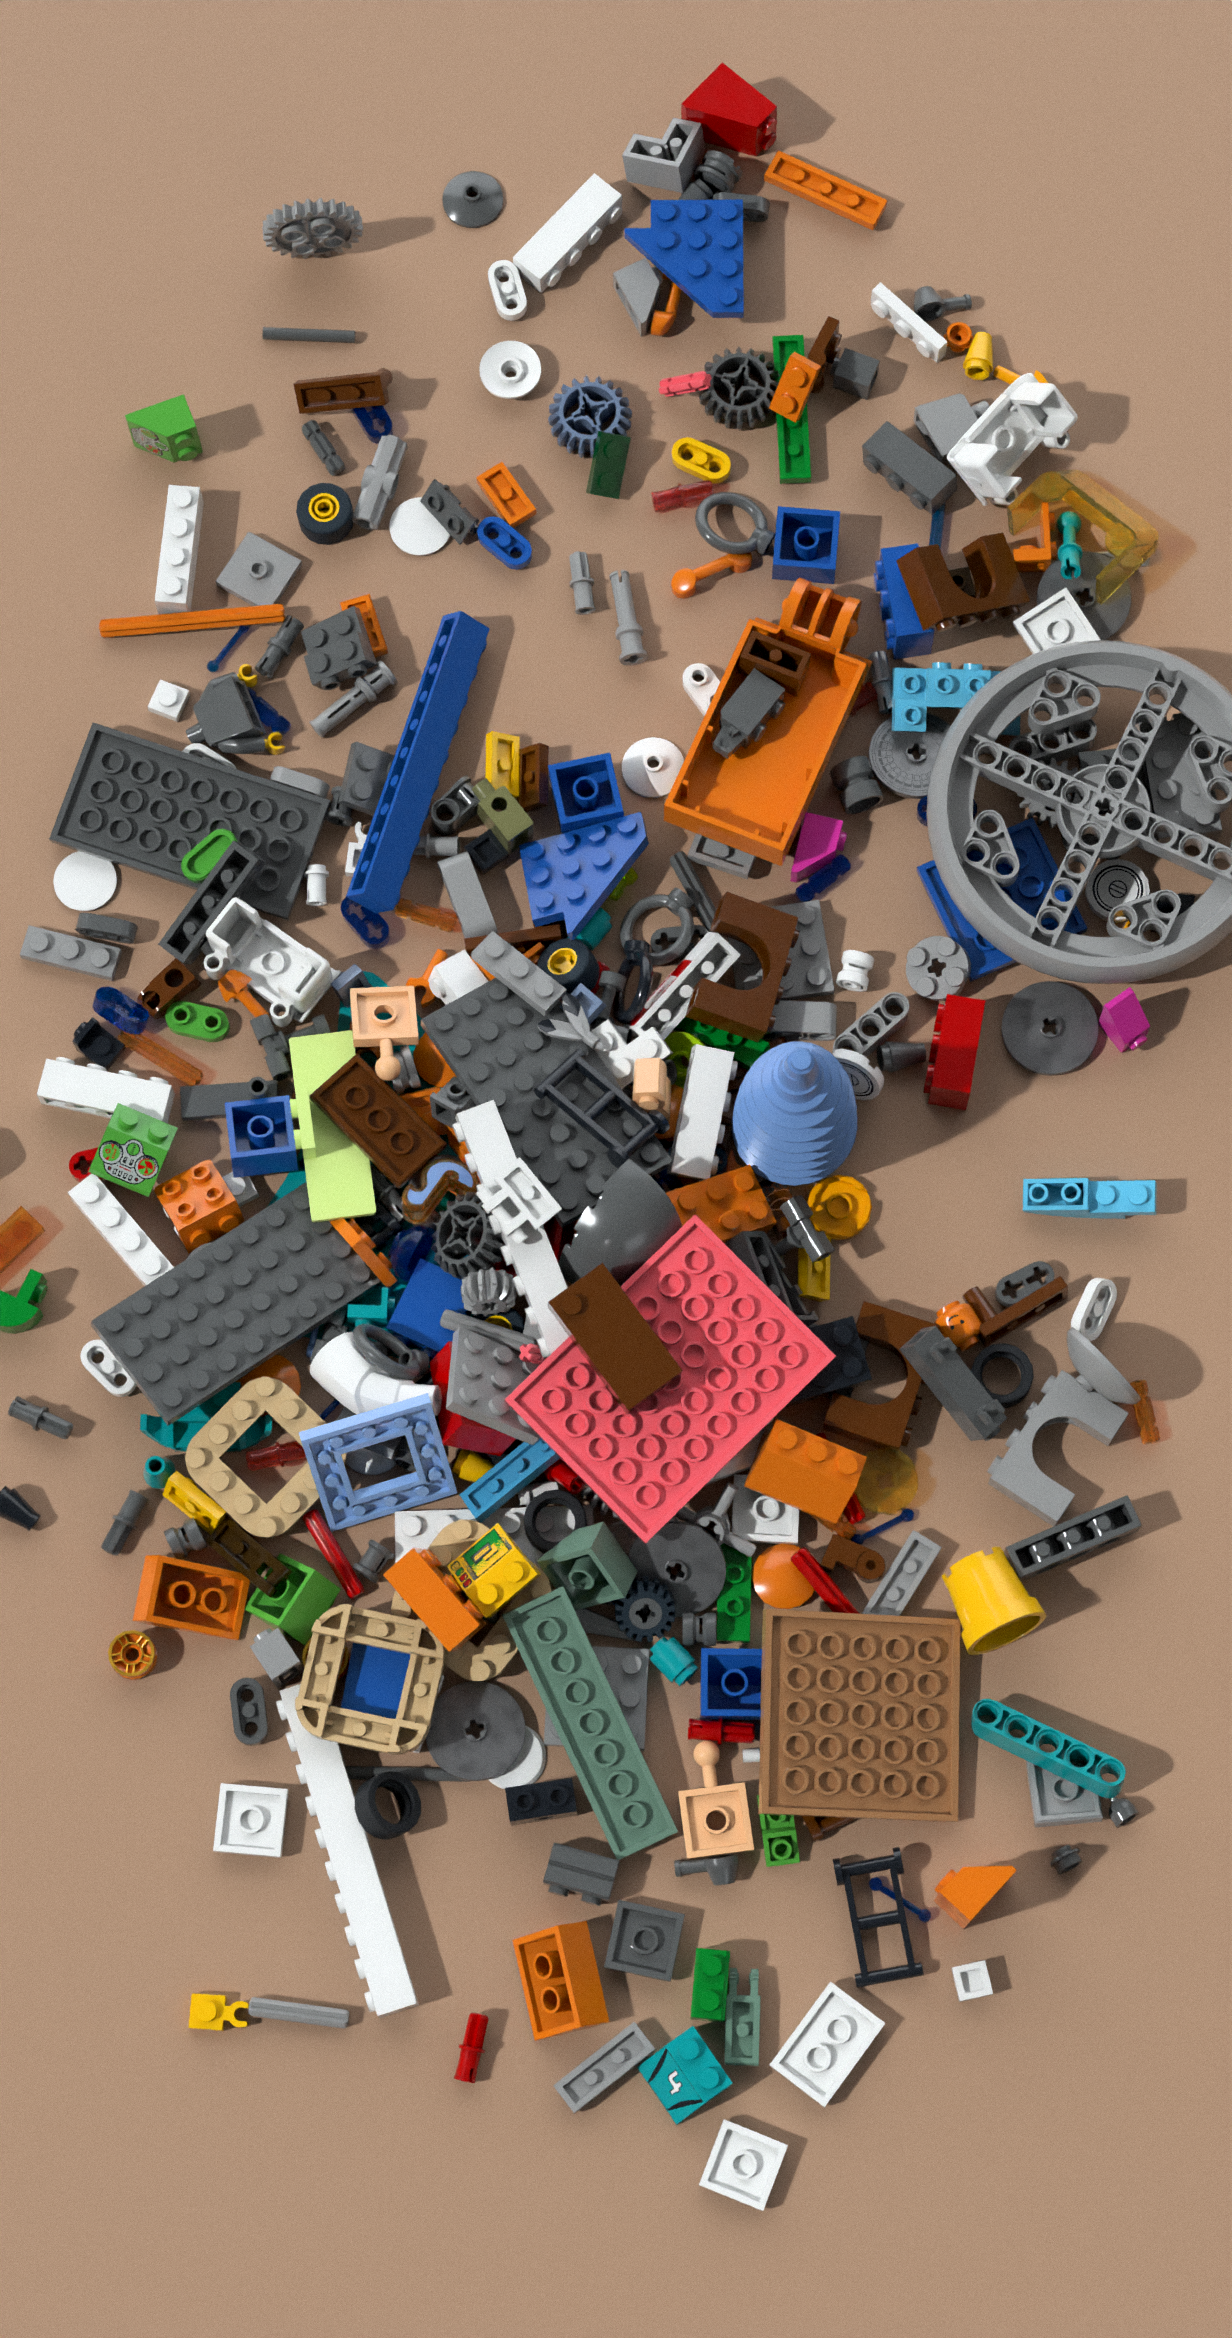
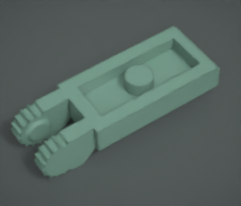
M730 1968L729 1995L726 1998L724 2065L759 2066L761 1996H758L759 1969H751L749 1973L750 1995H737L739 1973L737 1968Z

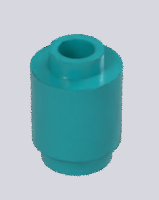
M599 908L576 939L583 942L589 950L593 951L612 928V924L609 922L611 916L604 909Z
M662 1637L650 1649L653 1653L650 1661L671 1683L675 1681L679 1687L687 1682L699 1669L694 1664L695 1659L675 1637L669 1640Z

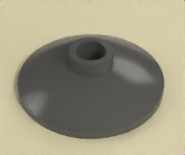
M469 171L461 173L450 180L444 189L442 197L444 211L450 220L459 226L466 228L486 226L493 222L502 210V189L493 177L483 172ZM471 192L478 193L476 197L467 196Z

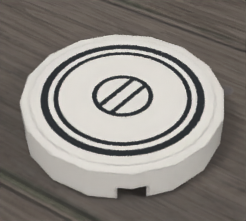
M1121 859L1107 860L1096 866L1090 874L1085 888V895L1092 912L1105 921H1108L1109 914L1114 907L1149 895L1150 893L1148 879L1142 869L1132 862ZM1122 916L1114 919V923L1124 922L1128 919Z
M837 1049L832 1053L846 1070L853 1085L855 1099L871 1100L879 1095L884 1085V1077L877 1066L873 1069L868 1064L870 1060L867 1057L847 1049Z

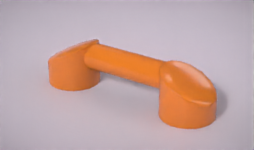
M663 273L662 279H664V280H670V279ZM672 281L665 311H654L651 335L663 336L669 331L676 320L682 290Z
M751 552L746 554H727L694 570L688 568L678 570L671 581L672 592L676 597L686 599L695 593L696 582L724 569L730 568L733 572L744 573L752 565Z

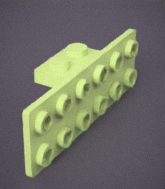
M349 1030L292 1037L289 1039L296 1099H290L292 1119L299 1118L300 1129L293 1131L296 1149L303 1150L311 1221L315 1223L375 1215L376 1205L370 1160L310 1100V1095L356 1055L355 1047H353V1033Z

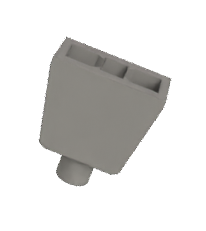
M959 393L915 407L913 421L934 457L947 466L950 464L947 460L950 450L990 406L984 400L971 407L965 396Z

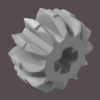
M493 1268L489 1270L480 1269L479 1272L468 1273V1277L462 1279L461 1286L464 1309L471 1311L474 1315L483 1314L484 1316L488 1314L497 1316L499 1312L509 1311V1308L515 1305L517 1297L512 1279L513 1275L506 1273V1270L496 1271Z

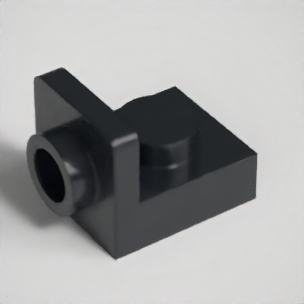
M93 1017L88 1023H81L73 1035L74 1039L72 1042L76 1050L94 1064L105 1067L106 1071L126 1049L122 1042L102 1028Z

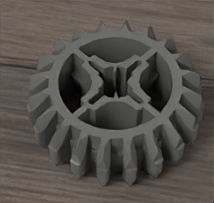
M739 346L736 349V353L731 354L726 348L724 350V357L715 353L713 363L706 362L704 365L706 374H710L712 379L709 389L697 391L701 394L699 402L701 405H706L705 413L707 415L714 414L713 420L715 423L724 419L726 428H729L731 423H737L736 426L740 431L743 423L747 422L753 428L755 426V419L763 423L766 420L765 413L772 415L774 412L769 409V406L775 394V389H777L779 382L775 381L779 377L778 371H773L774 364L772 361L765 362L763 353L754 357V350L752 348L748 350L747 354H744ZM749 373L755 375L764 387L758 386V382L751 380ZM743 381V386L740 388V390H738L737 395L735 397V390H737L738 387L741 386V383ZM715 390H719L722 395L727 396L730 399L729 404L724 402Z
M475 1192L457 1195L455 1201H447V1210L439 1211L441 1219L439 1222L433 1223L437 1230L434 1234L430 1235L436 1241L430 1248L436 1253L434 1260L441 1264L440 1268L444 1272L452 1274V1277L464 1279L468 1277V1273L479 1272L480 1269L489 1270L493 1268L496 1270L495 1263L504 1262L500 1247L505 1246L502 1234H494L488 1216L493 1214L491 1212L487 1213L483 1209V1203Z

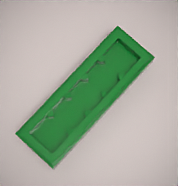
M684 1017L673 1029L676 1032H687L696 1036L707 1047L734 1052L733 1061H737L739 1066L748 1071L762 1054L770 1050L769 1043L762 1039L755 1042Z
M723 1543L720 1547L726 1561V1577L723 1588L717 1597L716 1642L750 1643L752 1557L750 1558Z

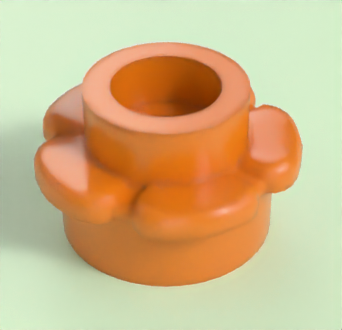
M962 322L951 324L946 329L947 333L943 336L947 341V347H951L953 352H963L965 348H970L974 339L971 336L972 330L970 327ZM960 336L961 340H956V337Z

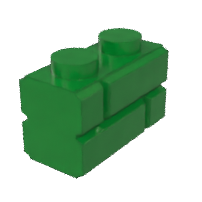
M696 1948L691 2020L725 2021L730 1951Z

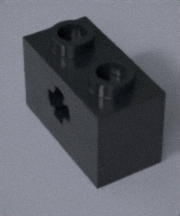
M572 1778L505 1788L511 1826L578 1816Z

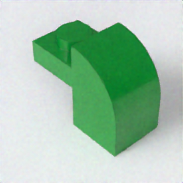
M30 1269L16 1297L0 1290V1331L11 1334L22 1333L30 1330L40 1322L44 1315L39 1308L35 1307V1304L42 1302L48 1289L46 1285L47 1280L42 1273Z

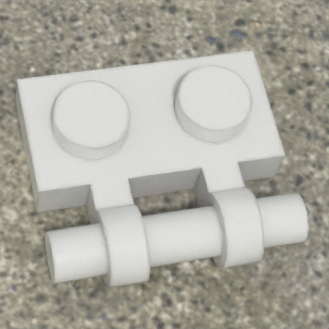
M520 1157L494 1178V1181L501 1188L500 1191L493 1195L485 1185L476 1193L484 1203L482 1205L483 1209L487 1213L491 1212L502 1225L501 1231L506 1237L510 1235L517 1245L528 1237L520 1228L523 1223L528 1221L536 1231L562 1210L560 1205ZM507 1198L520 1211L514 1218L511 1217L501 1204Z

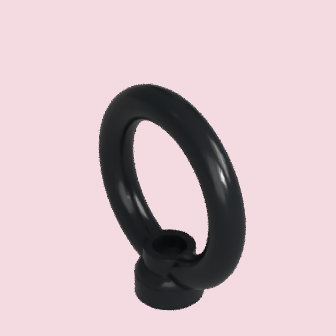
M627 940L624 944V954L626 957L617 973L625 976L627 980L623 992H616L612 1005L613 1015L621 1024H629L640 1015L651 990L653 964L649 955L650 944L642 940ZM640 966L637 992L630 1007L625 1010L624 998L628 979L633 968Z

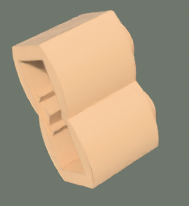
M661 1058L636 1059L634 1063L633 1101L647 1113L650 1110L659 1111L669 1122L671 1081L667 1077L665 1062Z

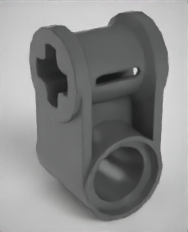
M468 775L460 778L448 792L432 805V827L440 835L449 836L454 834L468 820L478 814V803L480 801L472 791L474 786L471 784V778ZM442 813H450L453 815V818L449 821H442L438 816Z

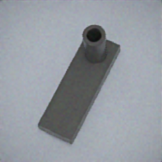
M254 1077L249 1082L180 1087L181 1118L183 1121L226 1118V1102L277 1097V1080L266 1081L262 1077Z

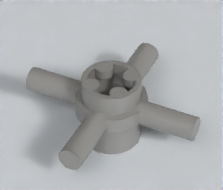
M732 1483L726 1484L715 1506H707L697 1513L684 1506L675 1515V1517L701 1528L702 1526H708L710 1520L716 1523L714 1527L716 1534H712L706 1528L704 1530L711 1534L719 1545L725 1543L750 1558L757 1547L730 1532V1522L726 1512L739 1490Z

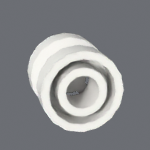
M844 951L841 960L843 969L838 973L836 984L851 991H866L869 984L867 975L868 971L873 968L874 958L861 951Z

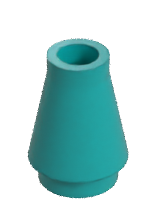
M152 1456L145 1463L143 1476L149 1486L162 1489L165 1488L168 1478L176 1471V1468L170 1459L162 1456ZM160 1465H162L161 1469L158 1472H152V1469L155 1466L159 1467Z

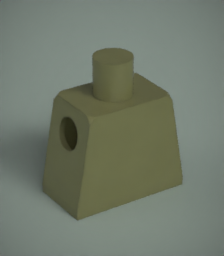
M486 778L472 788V791L480 801L477 811L480 819L487 829L493 832L508 854L518 849L519 845L525 844L533 838L534 822L505 786L495 790ZM495 809H501L503 811L497 812L495 811Z

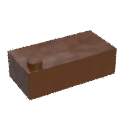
M603 1262L548 1302V1308L626 1414L633 1411L681 1375L683 1370Z

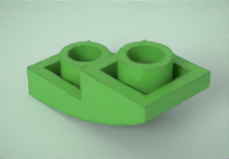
M756 1795L759 1811V1795ZM759 1814L766 1867L800 1863L794 1816Z

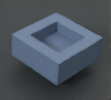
M356 964L342 972L337 979L330 983L339 1000L347 1008L350 1007V988L371 987L363 971Z
M582 983L571 993L581 1004L589 1025L606 1007V1004Z

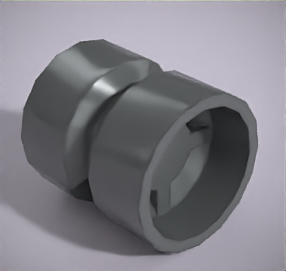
M866 756L846 759L830 770L829 774L834 786L839 791H842L839 794V799L846 814H857L867 811L883 800V794L878 782L871 779L874 776L873 770Z

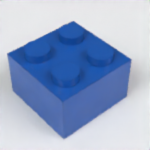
M778 506L772 579L796 581L801 577L814 583L834 584L840 511Z
M610 752L548 765L549 781L561 833L624 817Z
M289 1095L225 1103L234 1178L298 1170Z

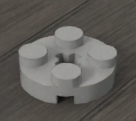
M943 936L925 938L917 943L914 948L910 949L907 954L906 976L908 982L919 995L925 998L945 1001L947 994L957 996L963 990L967 978L970 977L971 962L969 955L961 945L951 938ZM937 960L940 963L946 964V968L942 970V976L937 977L936 973H931V967L934 966V962Z

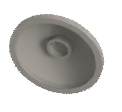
M1073 1327L1067 1331L1066 1340L1069 1357L1073 1366L1080 1374L1076 1381L1088 1393L1094 1389L1103 1397L1124 1404H1137L1141 1400L1129 1382L1087 1338Z

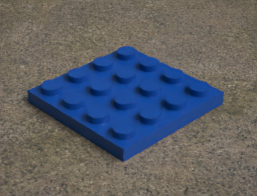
M1032 817L1007 828L1019 859L1020 867L1015 883L1009 887L1000 888L1013 902L1036 918L1059 869ZM977 850L967 853L968 859L973 862H979L984 858L983 854ZM934 860L917 867V873L948 937L961 945L969 955L971 962L970 982L1017 962L984 939L965 919L945 888ZM1005 863L999 864L996 867L997 872L1001 875H1009L1013 872L1012 867ZM1059 890L1055 893V897L1062 902H1067L1072 898L1071 894L1066 890ZM1075 906L1064 931L1081 935L1087 932V926L1077 906ZM1046 918L1041 921V925L1046 930H1054L1058 927V923L1054 919Z

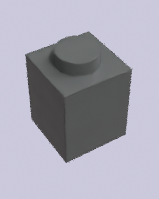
M845 348L841 358L836 357L830 370V375L834 376L833 388L868 400L879 373L880 360Z

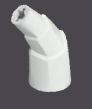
M353 1332L343 1333L329 1341L316 1354L310 1365L311 1376L327 1392L356 1415L428 1393L434 1415L440 1413L442 1397L438 1385L414 1384L412 1380L397 1378L380 1369L359 1350L353 1339Z

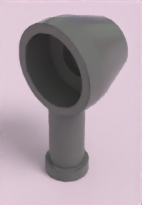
M931 286L921 287L915 292L914 312L925 322L939 318L945 311L970 310L972 307L969 294L942 299Z
M738 1854L712 1856L687 1861L675 1860L676 1877H682L685 1874L707 1872L714 1885L735 1883L738 1870Z

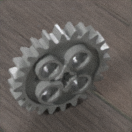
M319 198L316 202L306 199L305 203L302 204L294 201V206L283 204V210L273 209V214L266 215L267 220L263 221L262 227L263 240L266 241L267 247H272L273 252L280 251L282 256L291 253V258L302 255L303 259L308 258L309 255H314L315 258H319L320 254L331 256L332 251L342 253V247L352 248V243L359 242L358 237H362L363 231L362 216H360L359 210L354 211L353 205L346 207L344 201L335 204V199L323 202L322 198Z

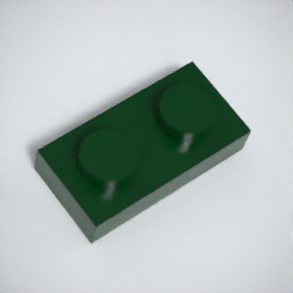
M598 431L586 493L619 499L631 437Z

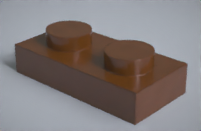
M542 743L519 749V797H517V802L526 813L548 806L549 746Z

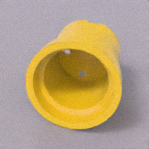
M992 1547L993 1554L986 1556L983 1550L975 1552L953 1564L949 1568L952 1573L950 1576L945 1573L942 1575L963 1628L961 1637L970 1655L984 1654L1004 1647L1033 1631L1046 1618V1613L1035 1597H1030L1001 1547Z

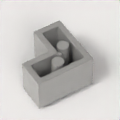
M673 118L662 139L633 134L622 155L627 182L683 193L706 150L702 123Z

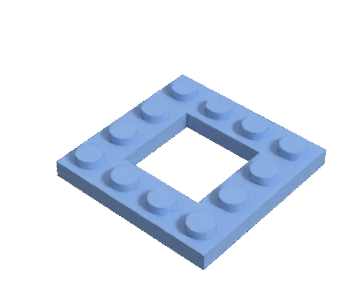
M428 1393L299 1432L331 1532L395 1513V1511H402L457 1494ZM405 1435L416 1472L353 1491L341 1454Z

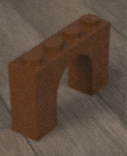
M1003 532L981 536L962 548L974 579L976 588L975 598L965 594L955 584L938 544L917 547L896 560L923 631L936 628L938 632H943L953 628L956 624H959L960 628H964L976 623L978 620L982 624L991 622L999 616H1002L1003 619H1009L1020 614L1019 608L1030 602Z
M726 892L717 904L710 931L749 946L761 962L762 981L760 986L756 988L737 990L701 978L693 988L685 1017L758 1042L765 1034H770L776 1016L772 1015L773 1007L779 1004L784 987L780 986L782 976L785 977L792 961L791 958H788L789 950L794 948L800 931L795 929L799 917Z
M863 1301L856 1323L859 1338L869 1341V1344L894 1353L905 1368L906 1385L895 1399L883 1404H868L833 1393L823 1424V1430L898 1454L901 1445L907 1447L913 1428L907 1427L910 1415L917 1416L923 1397L917 1396L920 1384L926 1386L927 1384L899 1349L922 1328L932 1326L938 1328L939 1325Z

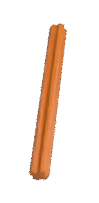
M280 603L100 620L99 631L101 637L110 638L280 623L285 621V609L283 604Z

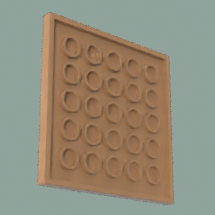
M764 1609L762 1624L758 1814L958 1822L960 1620Z

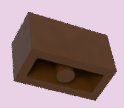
M752 630L740 656L738 673L748 677L755 668L783 687L786 693L797 696L809 670L811 653Z

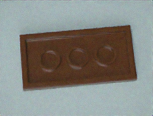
M358 1054L353 1056L310 1095V1100L398 1189L402 1188L447 1146V1143L384 1080L380 1079L376 1072Z

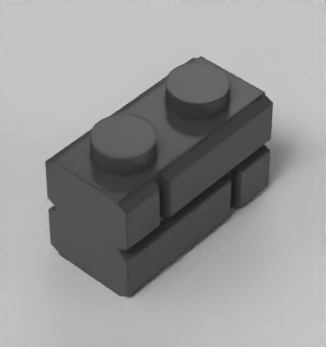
M554 1843L543 1883L550 1886L548 1892L568 1897L569 1892L582 1895V1902L601 1906L602 1901H610L620 1862L619 1860Z

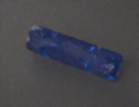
M247 687L260 720L267 727L271 726L273 732H279L284 736L291 728L290 721L283 715L279 716V712L261 696L258 697L253 689Z
M839 854L831 860V865L826 864L808 879V883L804 882L797 887L795 893L800 901H811L815 898V893L820 894L838 879L839 874L842 876L851 868L849 860L843 854Z

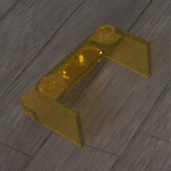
M1072 469L1045 472L1007 507L1009 533L1014 536L1041 509L1042 502H1055L1063 499L1106 533V549L1115 557L1096 576L1097 602L1102 605L1157 550L1159 544L1158 532L1151 524L1082 471Z

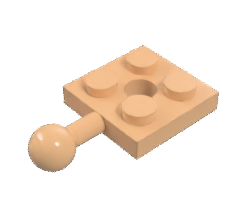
M414 986L350 988L353 1047L380 1046L381 1057L375 1064V1072L384 1081L394 1080L401 1072V1065L399 1060L393 1055V1046L418 1045ZM388 1013L392 1017L388 1020H380L376 1015Z
M702 1741L696 1745L693 1756L696 1763L702 1766L705 1788L678 1791L687 1860L754 1851L745 1782L718 1786L715 1764L719 1761L720 1750L714 1742ZM720 1812L725 1816L726 1824L721 1830H712L707 1826L706 1818L710 1813Z

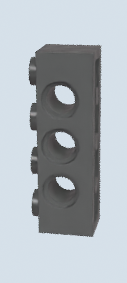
M232 841L158 945L183 964L192 965L202 952L201 947L208 940L206 936L207 929L232 898L242 897L266 864V861L244 844Z
M1128 1495L1007 1546L1004 1554L1022 1582L1138 1532L1142 1525Z

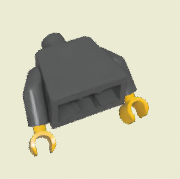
M243 664L239 668L238 674L231 672L209 681L200 700L193 707L199 723L186 730V734L192 744L206 741L209 746L219 749L224 753L233 754L262 753L267 749L271 754L279 755L284 751V745L274 746L271 743L273 740H281L283 737L281 733L273 732L269 735L268 739L262 737L266 735V731L248 691V688L256 685L257 675L255 674L251 677L244 676L252 672L251 665Z

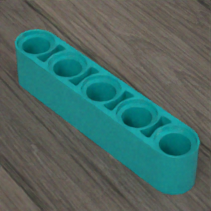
M982 1699L975 1704L972 1712L971 1727L974 1734L979 1738L1101 1797L1114 1798L1122 1791L1126 1771L1124 1765L1118 1759L995 1700ZM982 1715L992 1716L995 1719V1721L992 1723H984L979 1719V1717ZM1018 1729L1024 1732L1025 1736L1015 1738L1009 1732ZM1050 1744L1055 1747L1056 1751L1047 1753L1042 1751L1040 1746ZM1081 1759L1087 1765L1078 1768L1072 1765L1070 1761ZM1113 1774L1117 1781L1106 1782L1102 1779L1101 1775Z

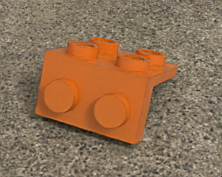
M204 1160L155 1187V1194L173 1222L188 1254L199 1246L221 1237L245 1222L236 1199L211 1160Z

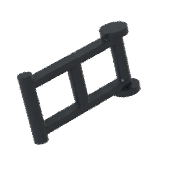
M577 1049L534 1089V1093L540 1099H543L545 1096L548 1097L608 1148L607 1156L610 1162L619 1169L655 1133L664 1134L670 1127L669 1122L657 1110L645 1112L585 1061V1053L581 1049ZM575 1068L604 1092L585 1112H582L555 1089ZM614 1101L643 1125L624 1145H621L594 1122Z
M899 1847L893 1848L894 1855L841 1864L840 1858L833 1859L837 1885L845 1886L861 1973L854 1974L857 1988L924 1976L922 1962L915 1963L898 1878V1875L904 1874ZM890 1869L897 1910L858 1917L850 1877ZM900 1924L908 1964L868 1972L860 1931Z

